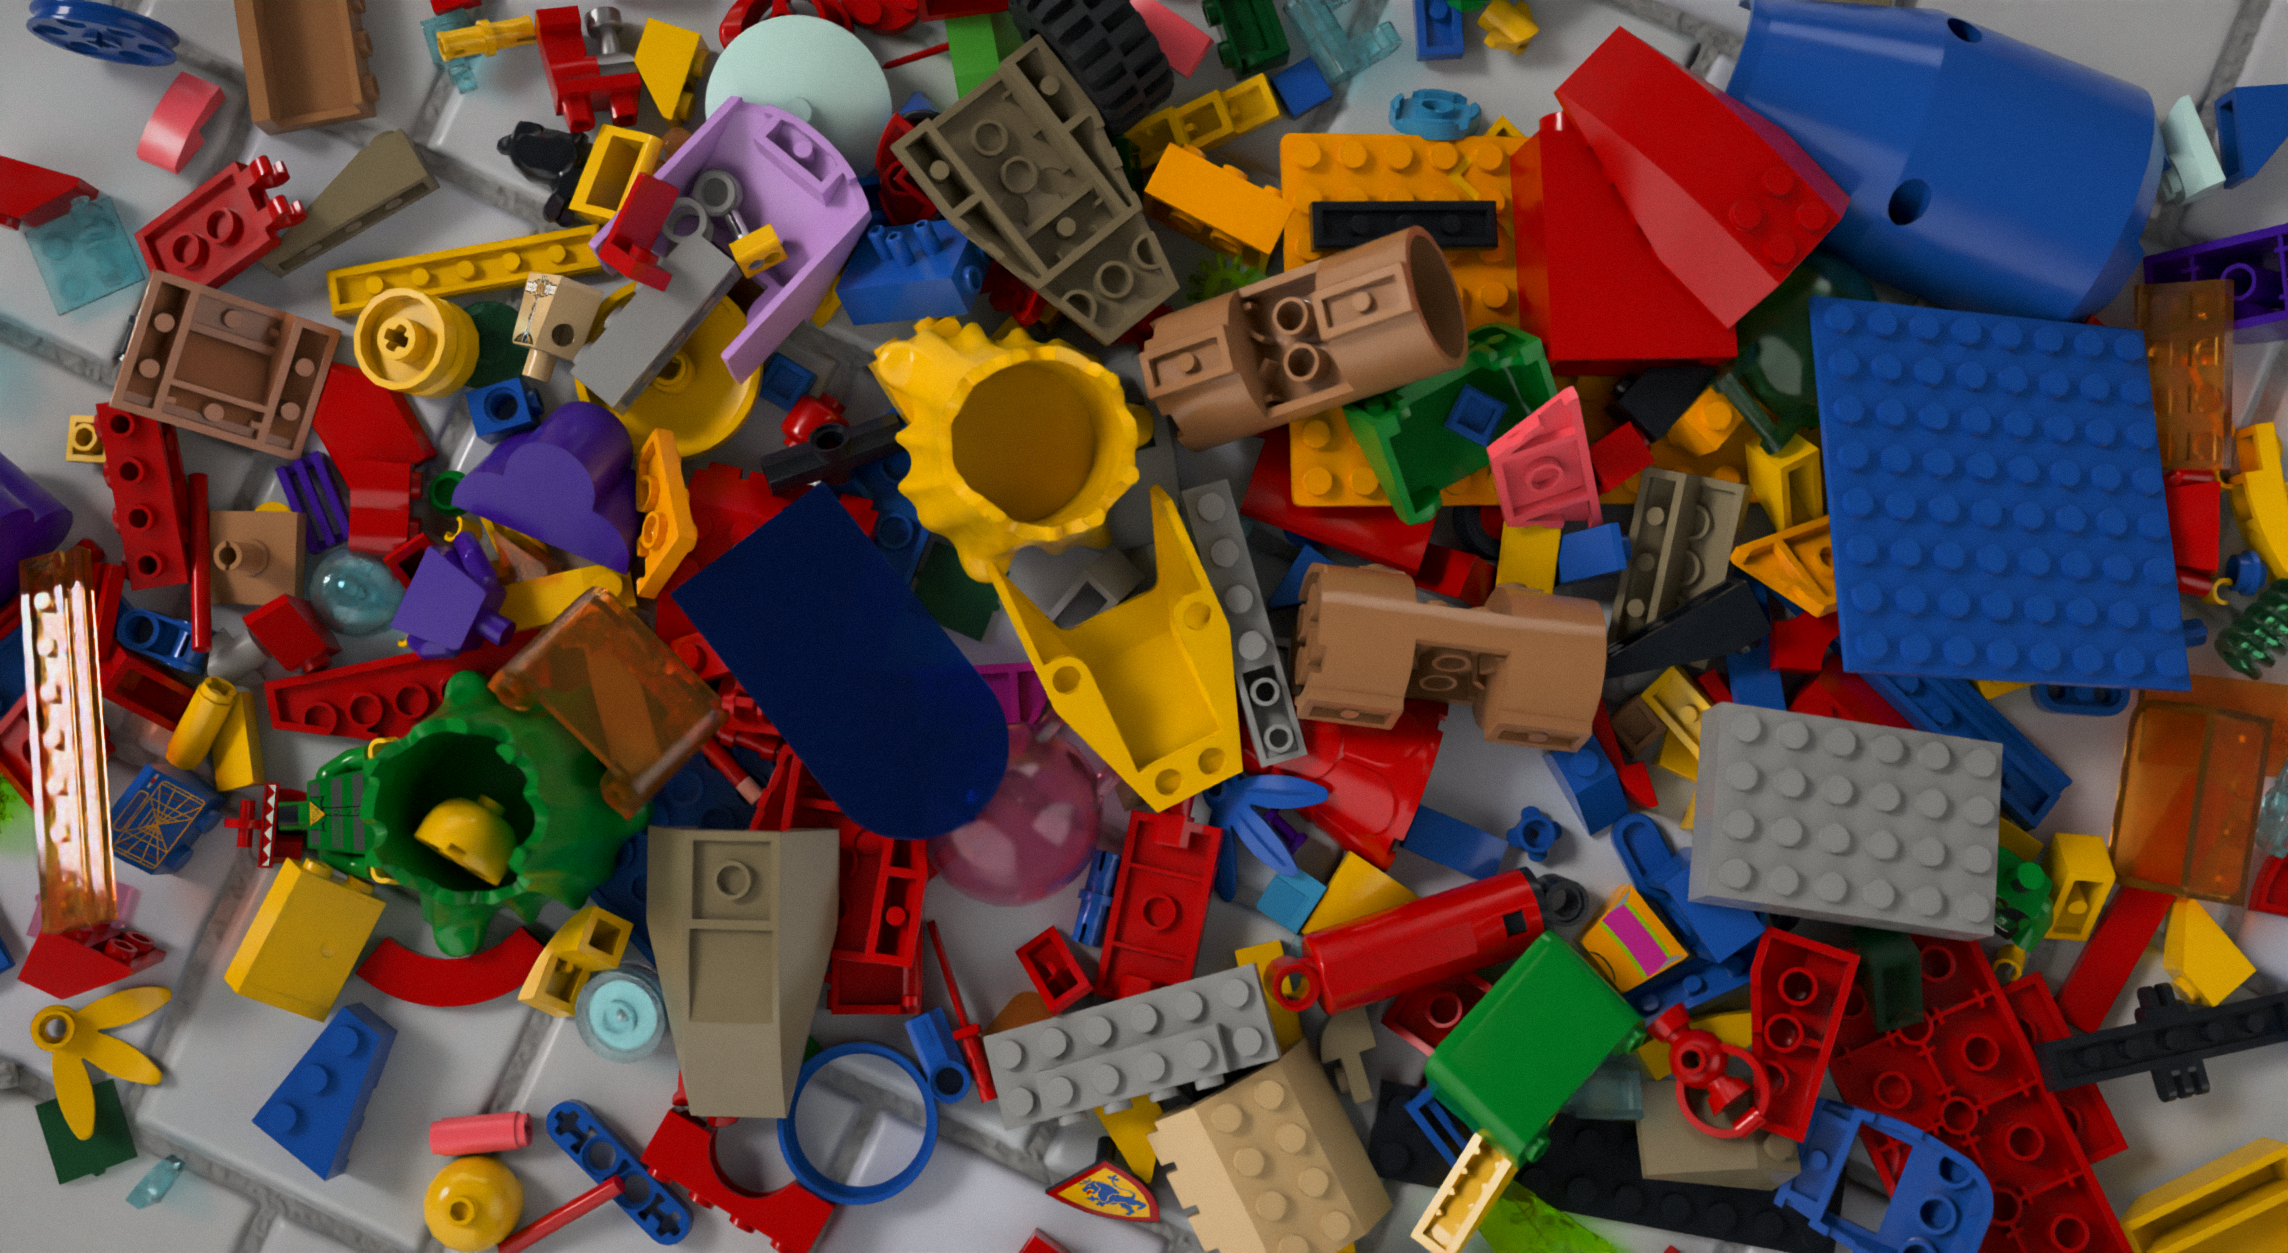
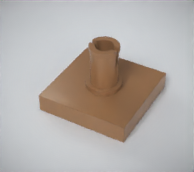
M210 510L211 603L265 605L283 594L304 599L307 513Z

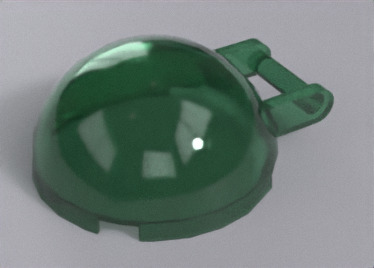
M1813 249L1777 288L1736 322L1738 357L1722 364L1708 382V385L1716 394L1723 393L1758 434L1762 439L1759 445L1767 455H1772L1785 447L1800 427H1808V431L1820 427L1808 299L1814 295L1880 302L1871 284L1851 264L1834 254ZM1740 377L1743 378L1753 395L1772 413L1780 417L1775 424L1739 383L1738 379Z

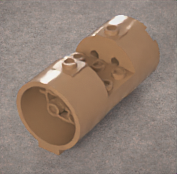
M1412 226L1157 317L1150 323L1154 330L1153 338L1146 340L1144 352L1138 353L1148 399L1156 402L1162 416L1171 414L1176 425L1181 430L1177 432L1176 439L1183 446L1194 452H1202L1460 368L1467 359L1468 331L1458 287L1444 254L1433 237L1424 228Z
M1313 562L1308 567L1298 595L1299 601H1305L1306 604H1301L1297 623L1293 624L1291 633L1289 689L1290 694L1299 695L1295 697L1294 705L1297 706V718L1391 730L1404 711V698L1472 706L1476 724L1481 729H1484L1485 742L1577 753L1592 736V721L1602 692L1607 654L1605 619L1601 606L1596 600L1544 593V590L1527 588L1522 583L1511 582L1497 584L1485 602L1484 607L1462 609L1449 607L1446 602L1438 600L1417 603L1416 588L1412 577L1406 575L1405 571L1390 570L1385 565H1359L1358 568Z

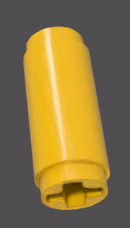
M210 676L205 678L203 683L199 684L167 744L165 756L172 765L184 770H194L203 762L235 703L237 690L230 682L220 677Z

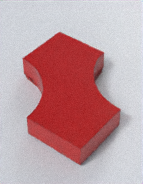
M1803 609L1794 619L1775 621L1770 624L1773 630L1769 633L1770 671L1816 674L1822 671L1824 653L1831 641L1840 635L1838 611L1817 618Z

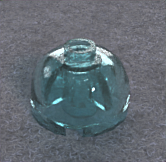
M349 547L337 549L322 559L313 571L309 585L311 606L322 623L337 634L357 639L370 638L392 629L390 625L407 590L384 563V555H374L354 550L349 551Z

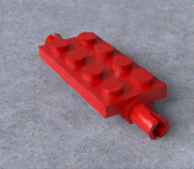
M1195 795L1159 812L1158 815L1132 809L1093 995L1116 1001L1195 979L1226 830L1194 823L1195 818L1191 817Z

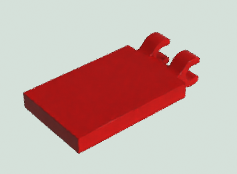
M265 155L253 160L249 167L246 164L234 161L137 231L134 237L150 274L154 268L218 289L282 244L277 231L296 226L308 217L300 200H296L289 205L285 195H278L271 200L267 195L266 189L279 187L290 179L284 162L278 161L272 166L268 156Z

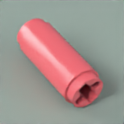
M520 1111L442 1118L441 1121H433L430 1126V1148L434 1155L442 1154L444 1157L520 1150L522 1147L531 1146L532 1118L530 1113H521Z

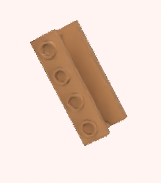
M234 0L252 123L268 136L377 117L374 101L380 100V90L375 75L370 73L367 58L373 56V46L368 31L363 29L361 13L366 12L365 0Z

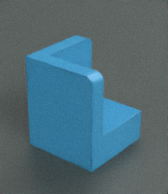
M1298 868L1297 874L1294 877H1287L1277 872L1257 901L1256 908L1296 935L1327 887L1300 868Z

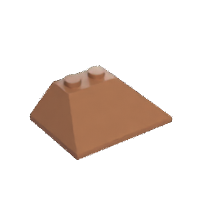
M153 268L108 406L294 461L301 457L341 330Z

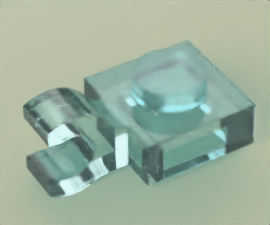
M461 8L421 21L420 23L433 64L438 70L447 67L453 86L457 85L461 95L477 90L478 85L469 60L482 56V54L444 62L437 45V32L472 26L467 11Z

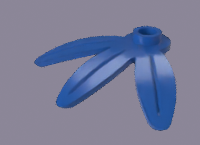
M1238 773L1202 791L1206 804L1212 809L1208 826L1226 829L1214 883L1221 899L1225 902H1231L1236 895L1237 855L1234 829L1246 847L1264 864L1287 877H1294L1297 874V862L1289 848L1268 821L1253 808V805L1276 809L1312 806L1327 800L1328 791L1325 787L1293 776L1258 775L1244 778L1241 773Z

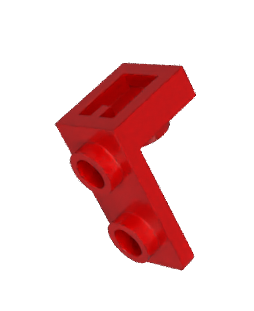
M640 172L598 257L629 279L665 292L673 275L656 264L659 256L650 250L679 194V189L649 174Z

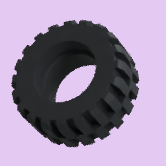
M1009 0L1008 10L1013 16L1012 21L1019 30L1023 42H1028L1037 34L1042 37L1096 106L1105 124L1103 128L1110 137L1122 136L1171 96L1174 87V75L1168 67L1169 61L1161 51L1155 35L1150 32L1145 24L1146 21L1131 5L1130 0Z

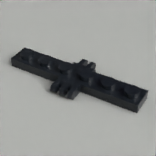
M2169 983L2155 984L2154 987L2144 986L2137 990L2140 1007L2136 1008L2134 1012L2136 1023L2038 1043L2033 1046L2046 1092L2059 1091L2151 1071L2159 1099L2164 1103L2175 1101L2177 1097L2184 1099L2192 1097L2193 1094L2203 1095L2209 1093L2210 1083L2202 1059L2288 1041V991L2188 1012L2184 1001L2181 999L2176 1000L2173 988Z

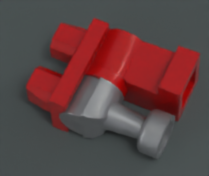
M578 5L536 10L535 38L549 89L554 100L553 105L556 116L563 115L571 133L588 132L595 128L593 112L604 110L610 111L613 126L620 128L635 126L638 119L642 84L633 56L627 52H622L617 35L623 29L620 11L617 8L605 6L592 9L585 14L584 21L588 35L598 39L600 54L587 55L581 31Z

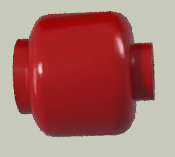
M825 392L822 393L819 399L809 394L802 395L782 422L781 430L786 436L782 443L792 447L807 442L810 433L816 427L826 423H840L849 428V422L842 416L846 407Z

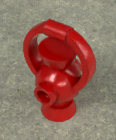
M1684 1002L1674 1005L1654 1020L1645 1032L1661 1044L1667 1042L1671 1045L1668 1055L1669 1067L1676 1078L1675 1092L1681 1112L1695 1128L1707 1135L1722 1139L1747 1138L1768 1121L1766 1115L1772 1101V1083L1766 1067L1748 1049L1733 1043L1723 1042L1713 1032L1704 1029H1691L1689 1024L1692 1022V1019ZM1728 1053L1743 1059L1755 1072L1760 1084V1102L1758 1107L1756 1105L1752 1106L1732 1123L1733 1128H1720L1709 1124L1696 1112L1690 1099L1689 1087L1696 1090H1708L1710 1097L1707 1101L1714 1117L1721 1115L1740 1101L1753 1087L1738 1076L1732 1078L1726 1074L1729 1065ZM1697 1054L1701 1058L1700 1065L1697 1062Z

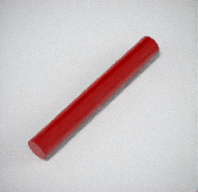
M614 1175L510 1235L504 1241L497 1244L499 1253H519L622 1194L626 1189L622 1178Z

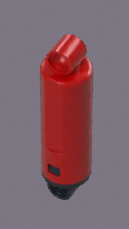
M1520 867L1307 933L1302 937L1303 957L1296 958L1287 955L1279 956L1272 960L1266 967L1263 975L1264 988L1267 994L1286 1010L1293 1012L1304 1011L1317 1000L1326 1015H1337L1521 957L1544 932L1551 929L1554 931L1553 924L1561 927H1570L1581 922L1589 908V896L1585 888L1578 882L1564 876L1550 873L1536 879L1528 867ZM1564 889L1566 893L1565 903L1561 908L1553 911L1552 898L1557 891ZM1291 973H1300L1301 983L1297 990L1284 994L1282 992V983L1286 976Z

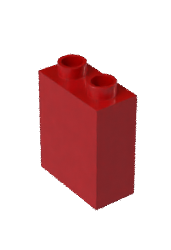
M1565 111L1551 113L1542 117L1539 120L1540 130L1512 154L1509 160L1520 330L1541 339L1552 376L1609 377L1623 376L1627 372L1635 375L1648 367L1713 366L1716 368L1738 357L1736 323L1724 331L1656 262L1648 249L1652 245L1641 227H1635L1625 211L1628 206L1614 183L1609 185L1600 170L1603 165L1592 147L1587 148Z

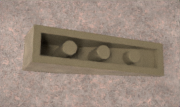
M401 128L396 131L382 132L371 140L370 146L359 151L305 210L308 216L306 220L290 227L280 237L282 244L260 260L266 269L282 278L439 189L440 185L415 142Z

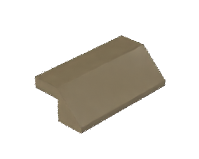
M1651 466L1643 469L1629 532L1631 560L1626 561L1628 569L1622 571L1607 636V646L1733 576L1735 565L1730 561L1729 557L1735 547L1740 546L1753 486ZM1715 658L1686 663V665L1702 669H1712Z

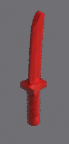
M935 920L927 922L939 964L961 1029L952 1032L955 1041H962V1047L967 1056L969 1067L972 1069L971 1073L974 1081H976L981 1102L985 1103L994 1100L998 1096L989 1064L986 1062L985 1052L982 1049V1043L978 1037V1034L983 1032L980 1023L971 1025Z

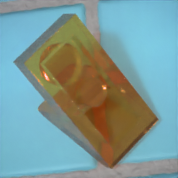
M514 530L493 531L499 560L490 562L497 573V583L504 587L567 571L565 564Z

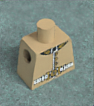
M529 273L512 337L514 344L530 349L522 372L523 376L549 384L557 358L568 361L574 360L578 351L585 344L604 291L561 275Z

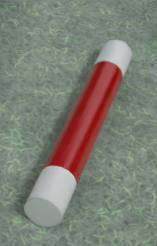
M671 690L665 693L657 701V704L752 806L755 805L763 789L729 752L719 744L715 737L703 733L704 725Z

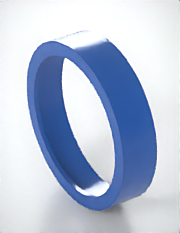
M853 1040L835 1044L819 1052L804 1063L800 1069L788 1117L777 1118V1133L781 1152L795 1177L805 1187L820 1197L847 1205H866L880 1202L893 1197L908 1187L922 1172L936 1146L940 1127L939 1103L929 1091L928 1079L921 1066L896 1047L871 1040ZM851 1054L877 1055L899 1065L917 1084L926 1108V1131L916 1157L897 1176L883 1183L871 1186L845 1185L824 1176L806 1158L796 1133V1108L801 1092L808 1080L828 1062Z

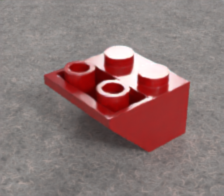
M84 911L41 928L17 980L64 1000L145 970L162 962L167 952L154 947L155 941L144 934L133 931L124 933L111 927V920L95 912Z

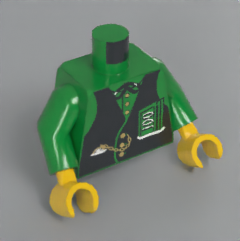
M1998 844L1994 932L2005 940L2012 938L2014 944H2006L1999 948L1992 969L1995 972L2000 963L2012 964L2014 969L2009 981H2015L2022 974L2026 962V951L2033 952L2053 924V901L2048 896L2053 887V881L2044 874L2038 864L2026 862L2004 846Z

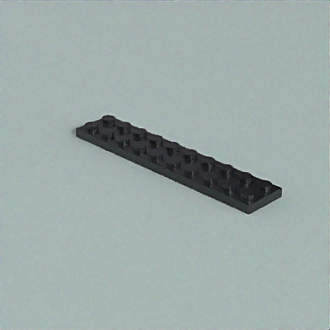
M1380 1079L1367 1153L1378 1177L1440 1189L1452 1168L1403 1107L1407 1101L1415 1098L1418 1095L1417 1093L1427 1087ZM1433 1097L1469 1143L1474 1134L1463 1121ZM1426 1104L1421 1106L1418 1110L1454 1156L1459 1159L1463 1151ZM1558 1112L1550 1124L1547 1137L1551 1140V1143L1544 1154L1534 1163L1527 1160L1498 1198L1499 1200L1789 1253H1834L1836 1246L1835 1239L1830 1236L1825 1237L1808 1226L1809 1218L1788 1204L1781 1208L1773 1203L1779 1187L1772 1191L1642 1178L1635 1125ZM1847 1165L1844 1166L1827 1211L1838 1216L1841 1213Z

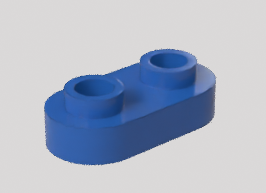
M2034 684L2030 687L2031 698L2034 704L2040 710L2050 714L2089 717L2114 716L2126 708L2130 699V689L2101 687L2105 692V698L2102 702H2099L2094 697L2096 687L2057 685L2059 695L2056 699L2051 698L2048 694L2049 684Z

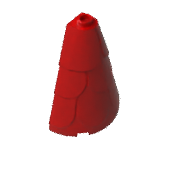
M1236 693L1243 771L1249 777L1258 775L1293 776L1325 787L1328 791L1326 801L1312 806L1293 808L1292 810L1307 823L1315 825L1346 853L1351 851L1386 873L1396 857L1397 852L1393 851L1396 840L1404 841L1426 788L1444 733L1437 729L1440 720L1446 721L1449 703L1404 698V711L1391 730L1297 718L1307 755L1261 768ZM1290 694L1297 716V706L1294 705L1295 697L1299 695Z

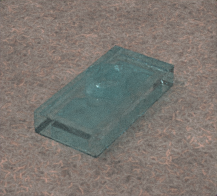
M2288 758L2273 788L2266 792L2262 801V811L2249 836L2267 854L2282 859L2288 853Z

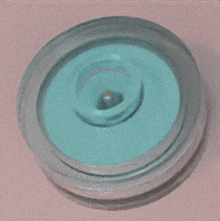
M632 960L620 961L617 969L603 970L587 982L577 997L575 1021L578 1031L586 1045L594 1053L606 1060L616 1063L640 1061L655 1051L672 1034L658 971L646 963Z

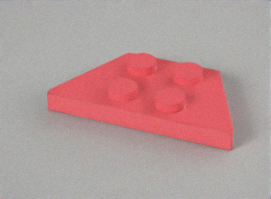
M1570 386L1562 390L1486 448L1501 512L1507 527L1542 525L1545 528H1563L1565 521H1586L1589 528L1604 525L1580 401L1574 386Z

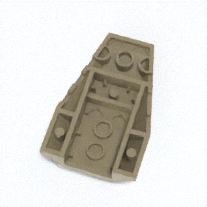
M1037 34L1005 58L994 74L932 121L929 118L925 119L892 144L890 149L951 226L1107 347L1178 291L1180 287L1154 230L1151 231L1142 213L1143 206L1136 191L1133 192L1122 169L1123 163L1107 137L1103 128L1105 124L1098 109L1042 37Z

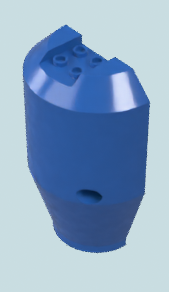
M1740 0L1738 6L1750 10V17L1744 42L1725 93L1785 130L1851 198L1842 219L1814 248L1819 254L1838 267L1952 310L2080 323L2086 320L2089 314L2095 316L2101 312L2127 284L2145 254L2138 240L2144 231L2152 210L2161 175L2171 168L2169 154L2152 98L2144 88L1938 9L1816 0Z

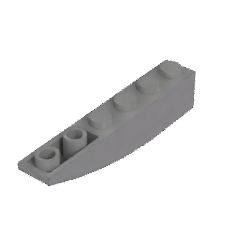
M1225 478L1181 491L1178 495V500L1190 540L1230 626L1236 693L1260 767L1263 768L1307 755L1228 479Z

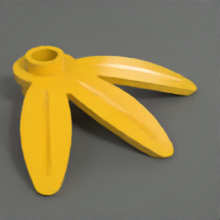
M141 986L121 990L94 1001L78 1012L66 1005H51L40 1010L33 1018L30 1027L32 1040L40 1049L53 1052L52 1069L57 1100L66 1122L79 1140L83 1141L92 1137L96 1118L94 1090L89 1073L82 1061L83 1058L105 1072L131 1082L157 1085L162 1081L161 1071L148 1056L129 1043L100 1033L99 1030L134 1022L160 1009L172 998V992L168 987ZM54 1019H60L66 1025V1032L61 1037H54L49 1033L48 1026Z

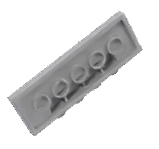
M1257 963L1247 964L983 1037L1005 1131L1053 1118H1058L1060 1127L1088 1119L1087 1109L1103 1105L1105 1115L1133 1108L1132 1097L1148 1093L1151 1103L1179 1095L1178 1085L1194 1081L1196 1090L1225 1083L1223 1073L1282 1058Z

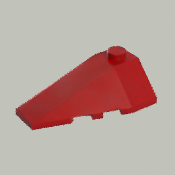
M1766 925V931L1761 934L1750 969L1752 1053L1762 1061L1772 1083V1101L1766 1115L1768 1121L1759 1128L1803 1143L1861 956ZM1753 1071V1103L1758 1107L1760 1102V1084Z

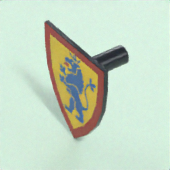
M1102 1136L1098 1139L1095 1163L1045 1190V1194L1064 1204L1105 1218L1132 1222H1159L1160 1220L1159 1202L1153 1190L1141 1177L1114 1161L1116 1144L1109 1136Z

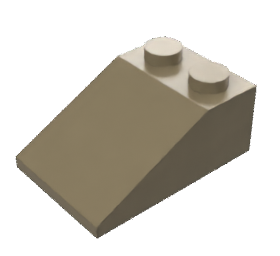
M1738 1076L1753 1087V1076ZM1676 1080L1636 1082L1631 1086L1642 1178L1772 1191L1801 1173L1797 1141L1761 1128L1755 1130L1745 1139L1742 1137L1732 1139L1716 1138L1701 1132L1685 1118L1676 1098ZM1689 1087L1690 1099L1696 1112L1706 1122L1716 1127L1733 1128L1732 1123L1754 1106L1752 1088L1735 1105L1721 1115L1714 1117L1707 1101L1710 1097L1708 1090H1696Z

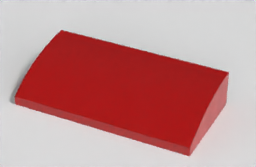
M1277 427L1268 431L1239 511L1240 514L1395 570L1405 571V573L1415 577L1419 571L1437 517L1436 514L1432 520L1426 523L1409 526L1398 518L1392 506H1296L1292 501L1290 433Z

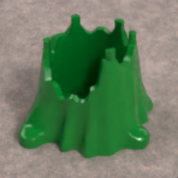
M463 670L455 673L449 679L445 688L444 702L433 714L413 726L407 736L393 741L384 747L376 757L369 758L364 762L363 772L368 777L369 784L362 796L360 820L369 824L375 832V840L372 849H369L365 854V862L371 868L380 867L384 872L392 875L404 887L418 891L420 893L422 918L432 926L437 947L450 957H463L476 952L483 945L489 924L495 914L501 909L508 908L514 911L526 923L534 922L538 918L542 907L552 901H559L571 910L581 909L591 892L612 878L616 869L618 850L627 839L637 835L651 823L654 817L655 805L652 797L646 790L637 786H626L612 779L608 771L610 755L591 688L580 687L574 692L560 694L550 688L539 687L514 700H509L485 673L476 670ZM482 794L506 809L502 818L514 829L517 846L508 862L510 869L497 886L467 872L463 866L452 860L445 859L414 838L413 835L418 829L419 824L433 807L446 799L457 797L467 798L476 802Z

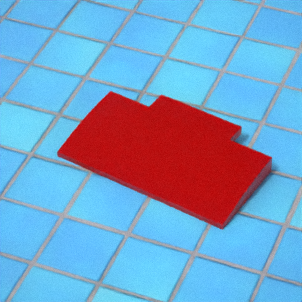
M1892 930L1885 931L1844 949V951L1861 957L1827 1064L1830 1076L1843 1103L1894 1116L1907 1124L1919 1128L1968 1157L1982 1170L1990 1184L1994 1206L1989 1227L1977 1253H2134L2090 1166L2129 1149L2097 1084L2091 1083L2064 1090L2046 1092L2033 1045L2072 1037V1034L2040 971H2034L2000 986L1978 940L1962 941ZM1861 1124L1858 1134L1891 1200L1913 1146L1865 1124Z

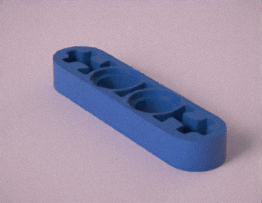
M570 1099L557 1104L551 1109L546 1120L548 1134L598 1185L614 1175L620 1176L624 1184L627 1178L633 1175L642 1176L646 1179L650 1190L649 1195L644 1201H632L625 1192L616 1196L613 1200L654 1241L669 1246L677 1244L689 1234L694 1218L688 1204L668 1184L652 1177L647 1172L649 1166L640 1161V1157L587 1104L581 1100ZM574 1111L577 1112L580 1116L576 1121L577 1127L584 1134L590 1132L593 1127L598 1134L587 1140L580 1150L575 1143L583 1139V1137L574 1129L566 1133L562 1131L560 1126L563 1124L564 1119L560 1115L561 1112L567 1115ZM607 1142L614 1148L616 1158L610 1168H599L593 1163L591 1150L596 1143ZM659 1193L665 1200L657 1206L667 1215L674 1211L680 1215L681 1218L677 1222V1226L681 1229L679 1233L675 1229H671L667 1233L664 1232L660 1227L664 1219L655 1209L648 1217L642 1212V1210L656 1200Z

